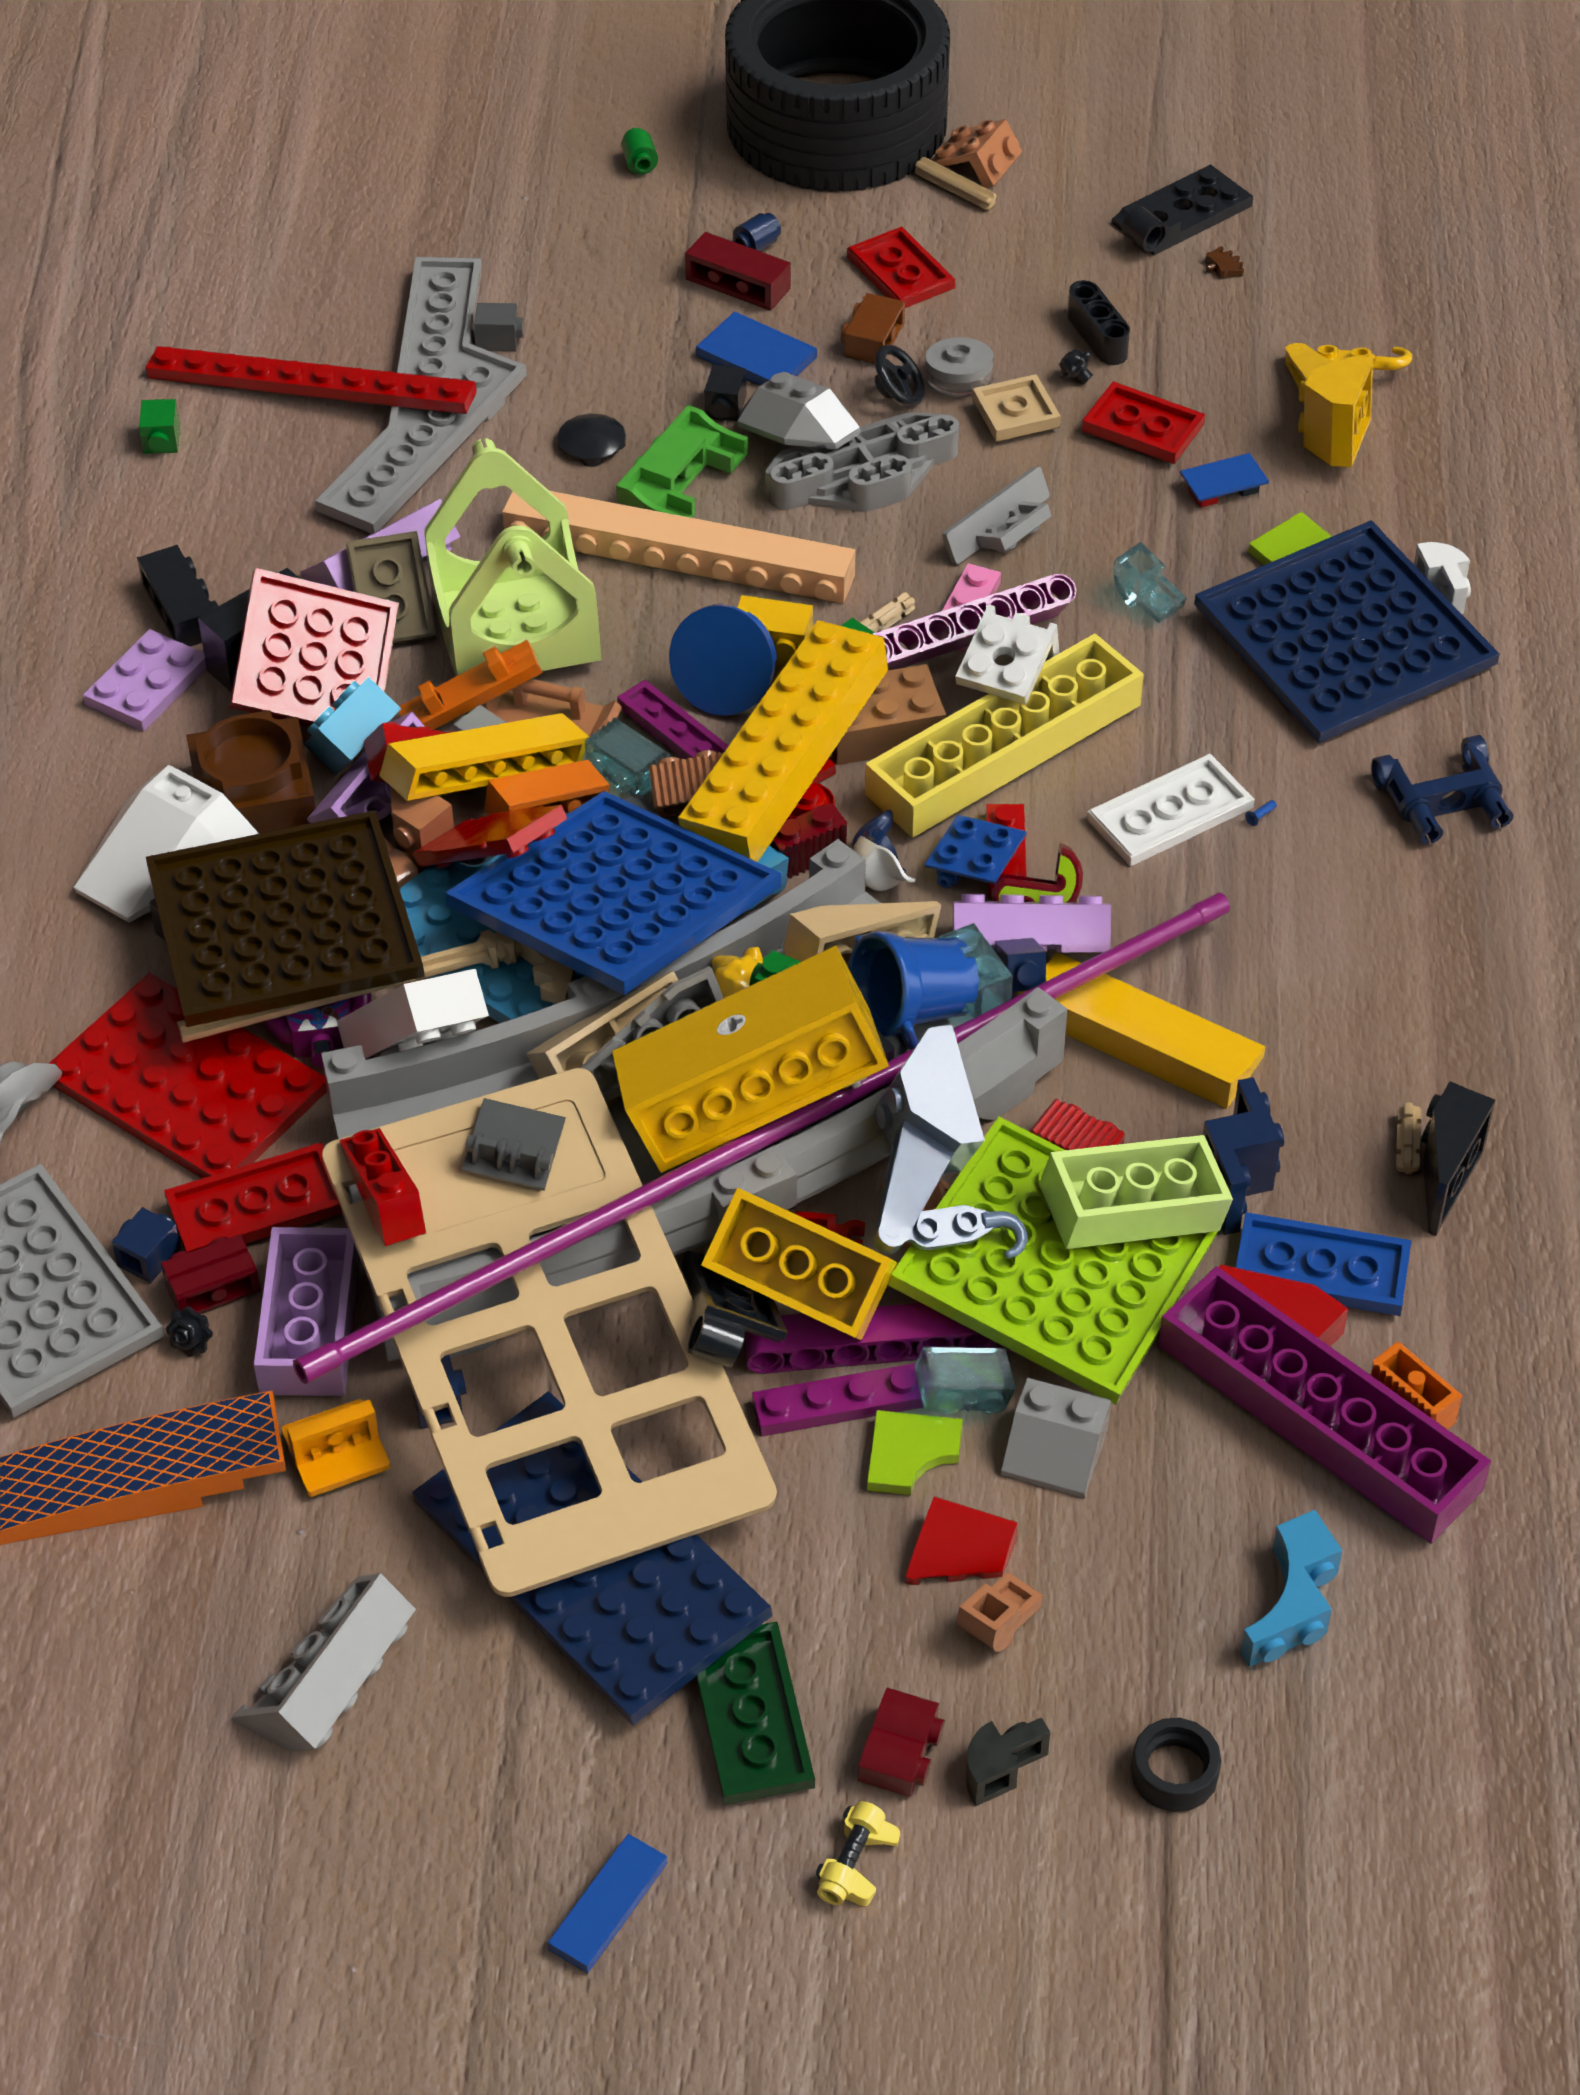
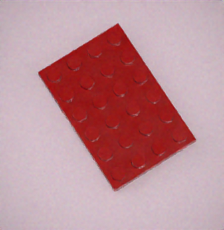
M150 972L48 1063L55 1064L63 1072L61 1078L53 1087L200 1178L254 1163L327 1093L326 1081L323 1075L242 1027L183 1043L177 1025L178 1021L184 1020L177 988Z

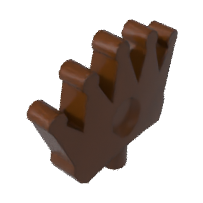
M1220 246L1214 251L1206 253L1205 263L1208 264L1206 265V271L1215 270L1219 278L1243 276V262H1239L1240 256H1232L1233 251L1223 252L1224 247Z

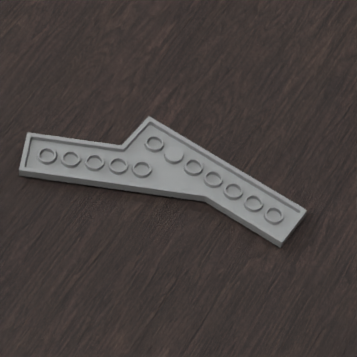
M415 257L397 373L475 381L477 393L467 414L392 406L389 426L315 500L317 512L371 534L379 531L483 421L488 422L505 405V398L527 376L526 365L472 345L482 272L481 258Z

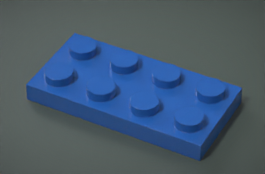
M1245 1212L1236 1268L1316 1285L1349 1308L1400 1316L1412 1240Z

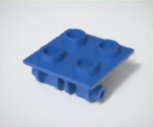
M957 814L925 863V867L937 871V882L944 888L955 886L959 881V876L995 884L1027 832Z

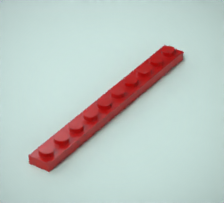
M157 346L145 367L147 376L151 379L467 414L477 393L475 381L459 380L456 378L450 379Z

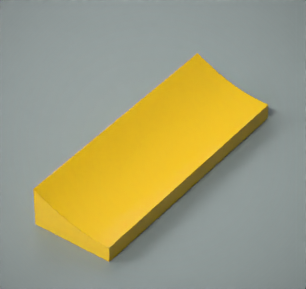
M1056 952L1046 964V981L1081 963ZM1107 974L1055 999L1068 1009L1065 1035L1228 1109L1236 1097L1238 1080L1249 1078L1264 1058L1266 1046Z

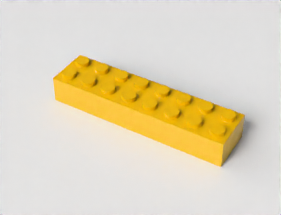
M817 620L678 817L679 825L758 862L887 673L888 666L884 637Z

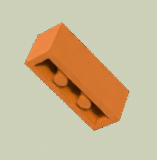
M588 759L488 780L484 811L487 815L537 806L562 805L564 812L569 813L603 791L609 793L610 784Z

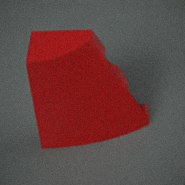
M934 1496L917 1539L905 1576V1583L919 1585V1578L947 1576L948 1582L963 1581L970 1576H978L982 1579L1003 1577L1016 1544L1018 1522Z

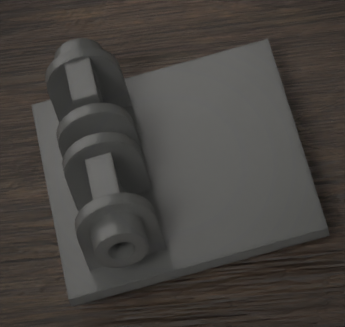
M484 1098L473 1134H469L466 1142L465 1151H467L462 1171L545 1191L566 1117Z

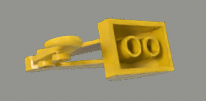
M1303 343L1287 345L1285 348V365L1299 389V401L1304 402V412L1300 413L1298 423L1299 433H1304L1303 447L1330 466L1352 468L1371 421L1373 369L1386 371L1402 369L1411 363L1412 353L1402 347H1393L1392 353L1401 355V357L1375 356L1367 348L1340 350L1333 345H1322L1317 348V351H1314Z

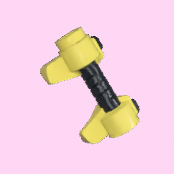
M860 1801L855 1806H848L844 1811V1835L847 1837V1840L838 1859L828 1858L824 1864H819L816 1870V1875L819 1879L817 1894L822 1900L832 1905H842L846 1899L859 1906H868L876 1893V1887L854 1869L855 1863H857L865 1845L885 1844L898 1846L900 1830L896 1826L884 1821L886 1818L885 1813L879 1807L869 1802Z

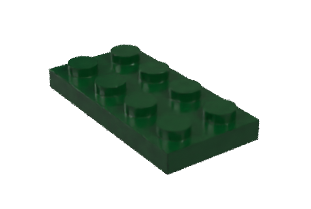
M778 1622L762 1624L696 1676L724 1805L815 1788V1776Z

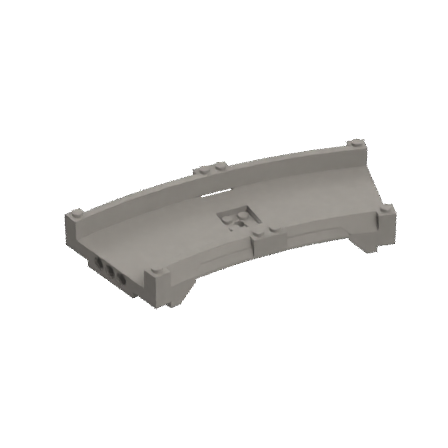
M837 839L810 858L809 879L738 922L709 936L625 995L584 976L568 983V1000L471 1033L365 1060L362 1045L321 1053L328 1101L337 1139L538 1080L539 1077L526 1053L559 1032L669 971H674L678 980H681L708 966L712 968L711 961L718 955L743 957L744 952L750 947L760 948L763 959L769 955L771 950L785 955L783 947L790 914L826 905L880 903L865 892L866 859ZM979 977L977 999L974 1003H966L963 1009L969 1012L965 1016L913 1025L918 1042L928 1028L952 1025L955 1028L1010 999ZM1039 987L958 1043L978 1118L995 1121L998 1116L1004 1115L1033 1094L1035 1082L1063 1061L1068 1009ZM900 1035L885 1037L895 1047V1058L910 1051ZM890 1084L651 1205L673 1255H679L713 1240L737 1187L788 1210L796 1206L797 1203L830 1188L888 1157L892 1145L887 1141L885 1130L881 1129L877 1123L876 1107ZM622 1096L615 1104L608 1108L642 1185L708 1153L705 1152L661 1173L627 1115ZM357 1185L348 1186L351 1204L362 1201ZM621 1220L539 1263L548 1283L552 1286H560L636 1262L640 1257L624 1221ZM562 1226L533 1234L529 1239L532 1242ZM488 1248L411 1272L407 1278L414 1296L418 1300L501 1258L502 1255L497 1248ZM510 1277L427 1319L425 1322L429 1325H437L513 1301L519 1295ZM369 1281L377 1317L380 1319L384 1317V1314ZM403 1294L389 1297L394 1311L407 1305ZM390 1338L384 1341L387 1361L400 1359L393 1339ZM496 1340L449 1354L450 1358L486 1349Z

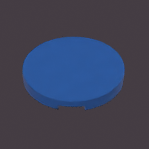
M723 604L709 605L687 616L677 627L669 650L671 674L681 694L698 709L722 716L741 713L761 701L772 683L775 661L777 660L774 642L764 624L750 612Z

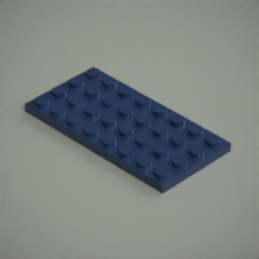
M548 1391L495 1431L560 1411L565 1406ZM576 1441L555 1446L489 1468L486 1471L503 1517L511 1525L596 1498L601 1494L583 1448ZM626 1466L630 1478L634 1482L641 1483L642 1481ZM443 1468L412 1491L414 1501L485 1573L471 1533L468 1531ZM495 1525L481 1529L489 1549L502 1545ZM697 1534L508 1597L633 1726L773 1616L771 1606Z

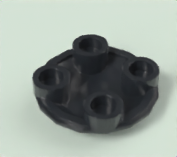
M590 413L578 415L567 420L559 429L557 443L561 451L581 459L585 466L595 467L600 465L603 459L617 453L618 450L626 446V433L624 427L616 419L603 414Z

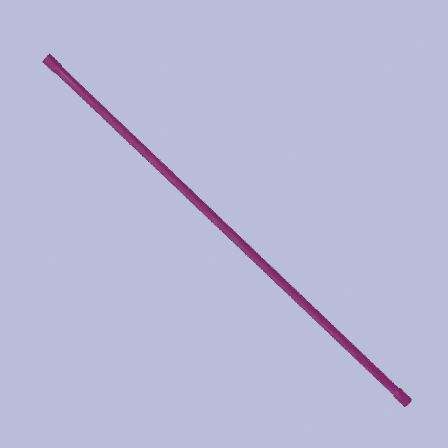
M1217 892L1192 905L1188 910L953 1028L957 1044L991 1022L1037 987L1056 999L1196 927L1204 926L1229 913L1230 904L1224 894ZM913 1049L888 1061L889 1067L860 1081L861 1086L854 1089L853 1086L844 1087L752 1130L333 1343H326L293 1360L296 1375L302 1383L307 1384L340 1367L343 1362L892 1083Z

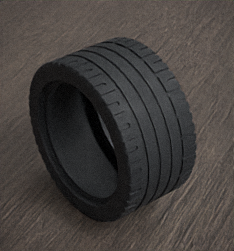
M741 0L731 12L725 28L727 131L732 145L740 156L744 157L747 163L752 164L755 169L762 171L763 174L769 177L773 176L775 180L780 182L785 181L793 186L800 185L801 188L806 189L814 188V190L823 191V189H829V191L863 190L866 187L874 188L882 183H891L894 179L899 180L904 178L906 174L910 175L915 172L916 162L922 157L931 159L935 151L942 145L946 135L950 28L946 16L934 0ZM822 73H850L876 79L853 84H824L798 78Z

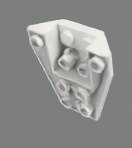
M167 765L126 800L75 884L74 889L79 895L130 923L151 911L149 902L155 898L145 857L259 833L223 793L173 766Z

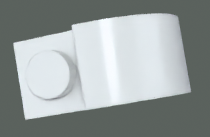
M1438 542L1417 544L1414 565L1461 614H1464L1466 598H1469L1471 594V587L1467 578L1470 564L1469 558L1462 551L1448 544Z

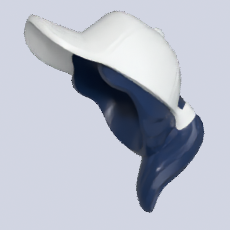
M886 810L864 824L853 838V850L866 859L865 886L875 891H886L903 881L915 882L916 880L905 874L906 870L901 867L897 852L886 835L893 823V813L891 810Z

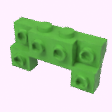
M687 405L661 436H657L654 439L651 447L645 454L636 459L634 466L616 485L617 502L627 506L693 518L696 515L695 498L682 494L706 465L731 474L748 454V437L722 427L713 421L703 410Z

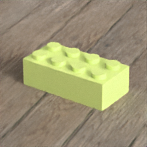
M1204 1135L1051 1152L1039 1183L1066 1249L1220 1231L1233 1201Z

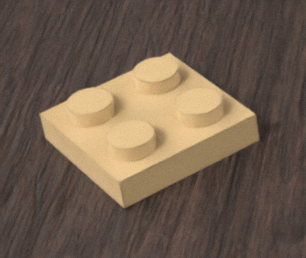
M1037 374L973 388L972 400L996 442L1059 428L1061 425V416Z

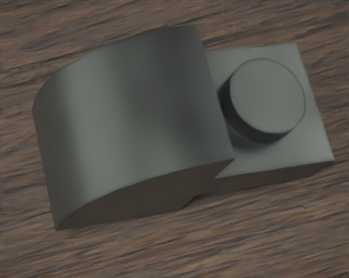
M1042 1717L1030 1723H1017L1011 1726L1003 1735H1000L992 1721L982 1726L976 1732L969 1744L966 1769V1786L975 1806L1017 1788L1018 1768L1048 1755L1050 1730Z

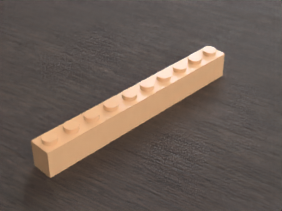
M512 491L502 511L504 530L512 526L523 525L531 528L543 538L549 531L548 520ZM550 491L566 507L574 552L844 604L855 577V549Z

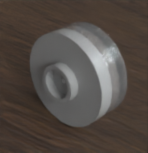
M957 337L938 341L930 346L926 352V383L932 390L942 395L951 397L972 396L973 388L990 385L993 382V351L985 343L971 338Z

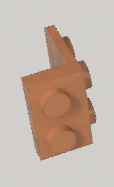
M988 119L977 126L968 128L964 125L952 131L950 134L951 138L946 144L940 146L935 151L936 155L932 161L944 167L970 161L982 186L987 188L997 183L1023 151L1006 119L994 122Z

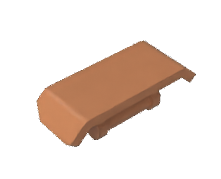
M530 679L481 705L507 723L563 713L590 737L586 750H592L599 746L610 733L622 709V706L615 700L605 706L585 702L584 688L577 686L570 688L535 679Z

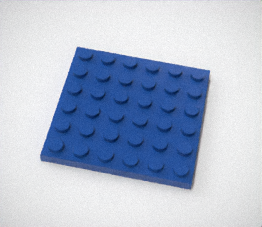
M603 791L567 814V819L554 827L556 832L552 836L540 841L533 840L527 844L528 851L514 858L508 859L506 854L445 892L446 906L625 995L780 888L781 873Z

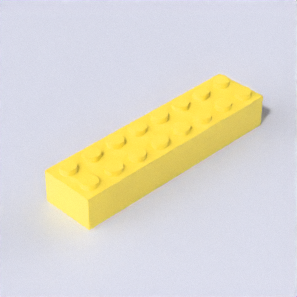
M1094 633L1045 661L1026 705L987 694L867 762L865 768V795L883 812L891 810L893 821L914 838L1141 706L1144 674Z

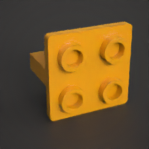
M357 1399L283 1425L281 1428L284 1440L306 1492L310 1497L384 1472L391 1467L390 1460L379 1437L376 1412L370 1399L366 1401Z

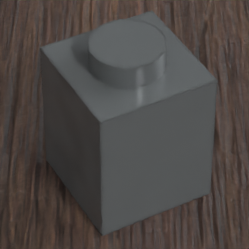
M477 303L474 320L476 346L488 351L516 352L518 338H524V318L518 317L516 303Z

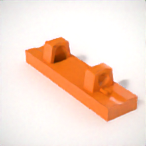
M528 640L502 653L494 646L483 652V656L486 659L485 662L443 684L434 687L429 680L419 685L417 689L421 695L400 705L401 710L399 714L402 717L413 712L425 727L434 730L471 711L478 705H482L542 674L543 671Z

